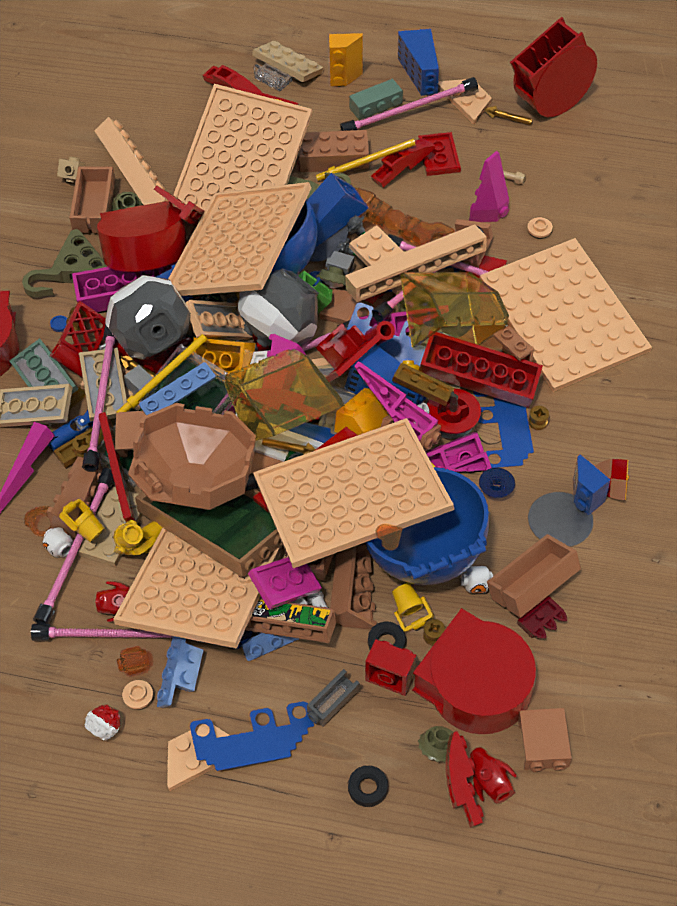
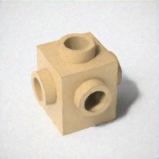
M69 157V160L59 159L57 176L66 178L67 182L75 183L78 166L85 167V163L79 162V158Z

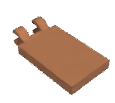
M331 288L333 290L332 301L320 312L319 316L320 319L342 324L351 319L357 303H364L376 308L384 300L377 298L373 304L364 300L356 302L348 291ZM365 307L357 311L358 317L369 315V310Z

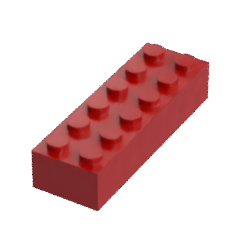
M431 330L419 371L435 379L529 408L535 395L543 365L525 359L518 360L515 356Z

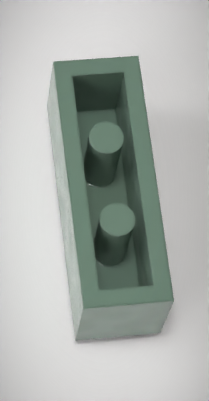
M394 79L349 96V108L358 120L403 103V90Z

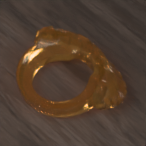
M50 506L35 507L25 514V526L29 527L33 534L44 536L47 530L38 531L34 523L39 515H46L48 517L47 510Z

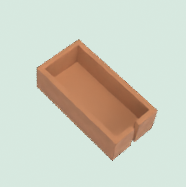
M367 130L306 132L299 150L300 172L327 171L330 167H338L368 156ZM369 163L350 170L369 169Z
M78 166L70 212L72 230L78 229L81 233H89V230H92V233H98L97 224L101 220L100 213L112 210L111 204L116 183L113 167Z
M546 534L487 581L492 600L504 608L507 606V610L521 618L581 569L577 551Z

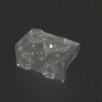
M267 63L262 67L257 64L254 65L255 79L267 84L271 88L281 91L292 82V76Z

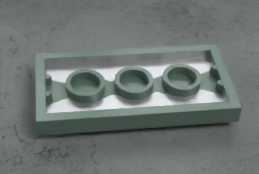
M40 338L10 360L28 387L70 384L73 387L72 394L78 390L59 362L50 357L51 352Z

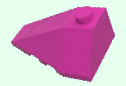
M498 151L494 152L484 162L479 178L482 183L475 191L477 199L475 203L471 204L469 221L497 222L509 212V196Z

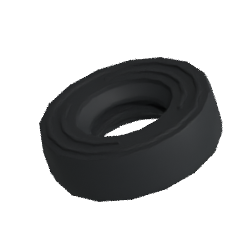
M384 621L372 627L368 634L370 650L375 639L378 640L383 634H390L394 637L395 643L393 646L400 649L405 648V633L399 625L393 622Z
M372 765L359 767L350 775L348 780L349 795L358 805L363 807L376 806L387 795L388 780L385 774L377 767ZM364 779H372L376 782L377 788L371 794L363 793L359 788L360 782Z

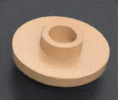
M541 217L531 219L527 226L528 232L538 238L550 235L553 228L549 220Z
M135 680L128 683L122 693L123 701L132 709L145 708L153 699L151 685L143 680Z

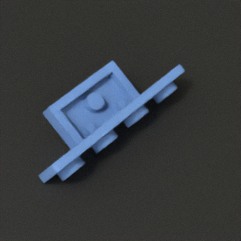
M204 362L140 402L139 406L145 415L151 414L178 403L214 380L216 376L207 363Z
M257 632V636L243 641L241 645L247 661H251L299 638Z
M172 636L171 646L167 651L166 667L162 672V685L157 694V707L159 708L171 706L175 687L188 692L195 690L203 649L185 643L186 638Z

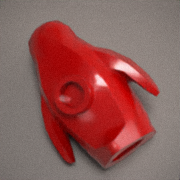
M107 581L106 584L115 588L97 592L95 599L97 612L116 615L130 587L122 582ZM114 617L109 618L107 622H114Z
M477 747L473 749L470 753V757L475 765L473 782L476 793L481 801H484L482 790L497 804L506 801L514 795L515 791L507 775L508 772L516 778L514 770L504 761L489 755L484 748Z

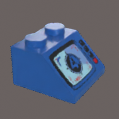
M579 455L573 476L574 503L580 511L590 515L606 501L610 479L582 455Z

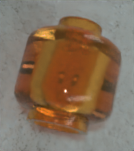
M140 646L121 650L120 658L116 659L119 672L124 671L128 677L144 673L147 669L146 666H150L146 650H142Z

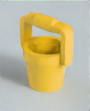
M81 499L68 503L59 514L61 520L90 543L105 529L94 515V512ZM77 506L83 514L73 521L67 514Z
M129 520L116 528L113 536L116 544L114 552L122 555L125 551L132 550L139 545L143 538V531L136 521Z
M154 521L142 527L143 538L138 547L125 551V555H140L144 552L149 554L163 527Z
M410 583L403 584L392 591L398 609L394 614L403 631L417 630L423 627L428 620L433 619L434 614L424 596L420 598ZM425 606L429 615L419 618L406 627L401 617L414 614Z

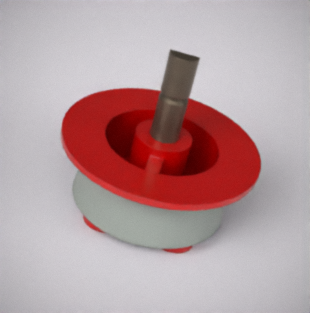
M454 388L446 406L431 399L427 402L429 407L428 414L438 420V424L441 425L439 433L445 439H458L469 434L480 419L481 407L478 400L471 393L462 389Z

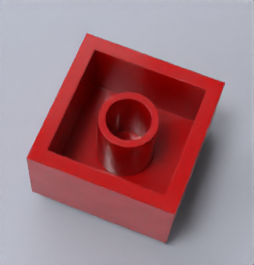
M375 639L365 660V681L406 696L415 676L413 672L416 669V654H413L409 649L395 647L388 641Z

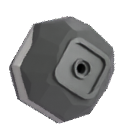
M283 268L272 271L262 290L240 292L238 312L245 322L243 330L251 336L254 334L258 338L257 342L263 347L268 346L271 348L270 334H276L302 346L311 340L317 329V296L319 293L292 271Z
M142 275L124 285L110 297L105 324L130 357L149 360L165 354L186 338L191 313L169 279Z

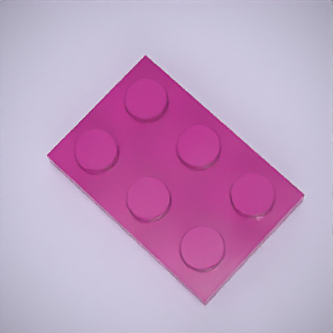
M288 557L251 569L248 573L269 610L315 594L322 588L308 564L293 568Z

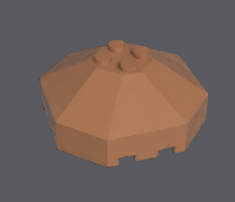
M175 403L141 417L140 428L134 438V457L128 475L150 500L210 510L245 493L255 454L256 435L233 412L224 411V415L212 413V408L196 406L195 410L184 409V404Z

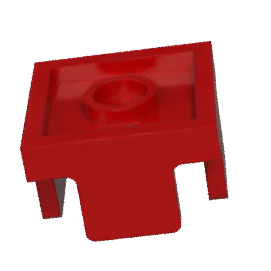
M340 324L315 348L335 369L365 342V336L355 325L347 330L343 324Z

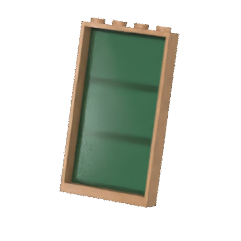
M256 489L245 490L244 494L210 510L153 501L143 491L135 497L139 513L157 522L161 527L242 578L283 545L269 511H265L254 501L253 496L260 492Z

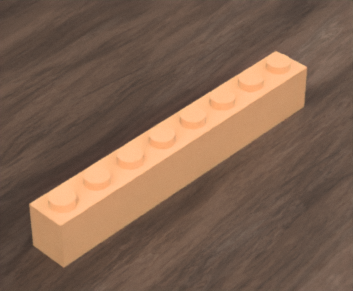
M108 117L95 130V133L143 205L168 201L153 190L156 185L164 190L165 187L157 181V175L150 171L151 166L143 160L144 156L136 150L137 146L135 143L129 140V134L122 130L123 125L118 120L114 121Z
M474 224L345 275L346 290L356 302L362 301L486 251L487 236Z

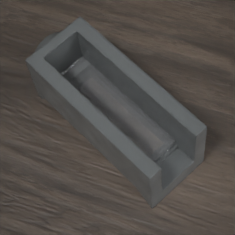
M343 669L307 705V716L313 723H319L324 727L359 692L360 683L357 680L352 683L347 678V671Z

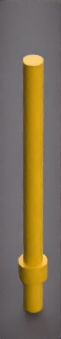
M414 138L341 166L330 167L325 172L342 173L415 146ZM325 172L316 175L318 181L325 179Z
M201 334L134 396L131 395L126 400V403L116 412H128L131 408L137 407L142 398L207 341V338Z

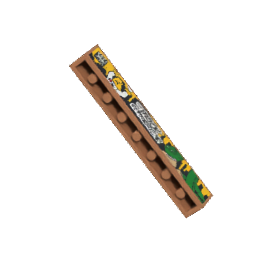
M259 598L245 630L329 643L336 626L334 609L306 604L286 603L269 610L264 600Z

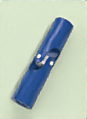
M88 410L84 415L77 416L52 432L54 438L49 442L48 446H50L49 448L53 452L93 426V421L90 422ZM76 422L79 431L73 430L71 425Z

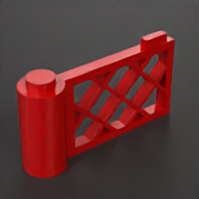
M77 302L50 357L83 378L79 353L83 352L81 347L87 346L89 351L98 349L104 335L106 318L83 302ZM79 309H82L87 317L81 318ZM94 320L102 323V328H97ZM89 321L92 329L86 330L83 322ZM78 322L81 331H75L73 323ZM93 333L96 341L90 342L88 334ZM82 334L85 343H79L77 335ZM66 336H72L74 344L65 341Z
M382 321L367 330L365 342L325 377L326 381L329 383L340 377L375 344L379 346L391 339L395 334L393 324L388 321Z

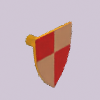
M608 459L595 465L598 470L610 479L607 497L626 500L627 480L629 479L628 460Z

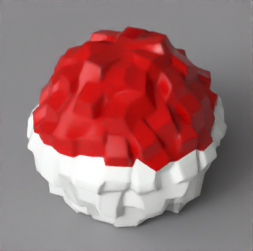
M109 705L98 706L87 714L84 724L85 728L94 736L106 741L118 733L120 727L119 711Z

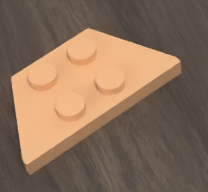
M466 79L439 81L438 90L442 92L457 87ZM479 85L478 90L466 94L458 92L446 97L473 125L477 122L479 115L482 116L485 112L484 109L488 108L492 101V97Z
M202 724L195 728V732L198 736L204 737L209 734L210 728L208 725ZM213 725L216 738L230 736ZM191 730L168 742L167 786L169 791L215 769V765H207L206 760H197Z

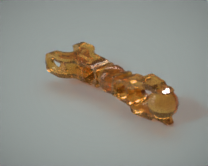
M359 187L355 188L369 207L358 216L360 218L362 216L365 217L363 222L367 220L376 225H381V227L386 226L388 230L398 232L399 236L401 235L404 239L417 246L455 232L452 227L442 222L426 223L416 217H410L408 214L405 216L400 210H393L392 206L377 198L373 192Z

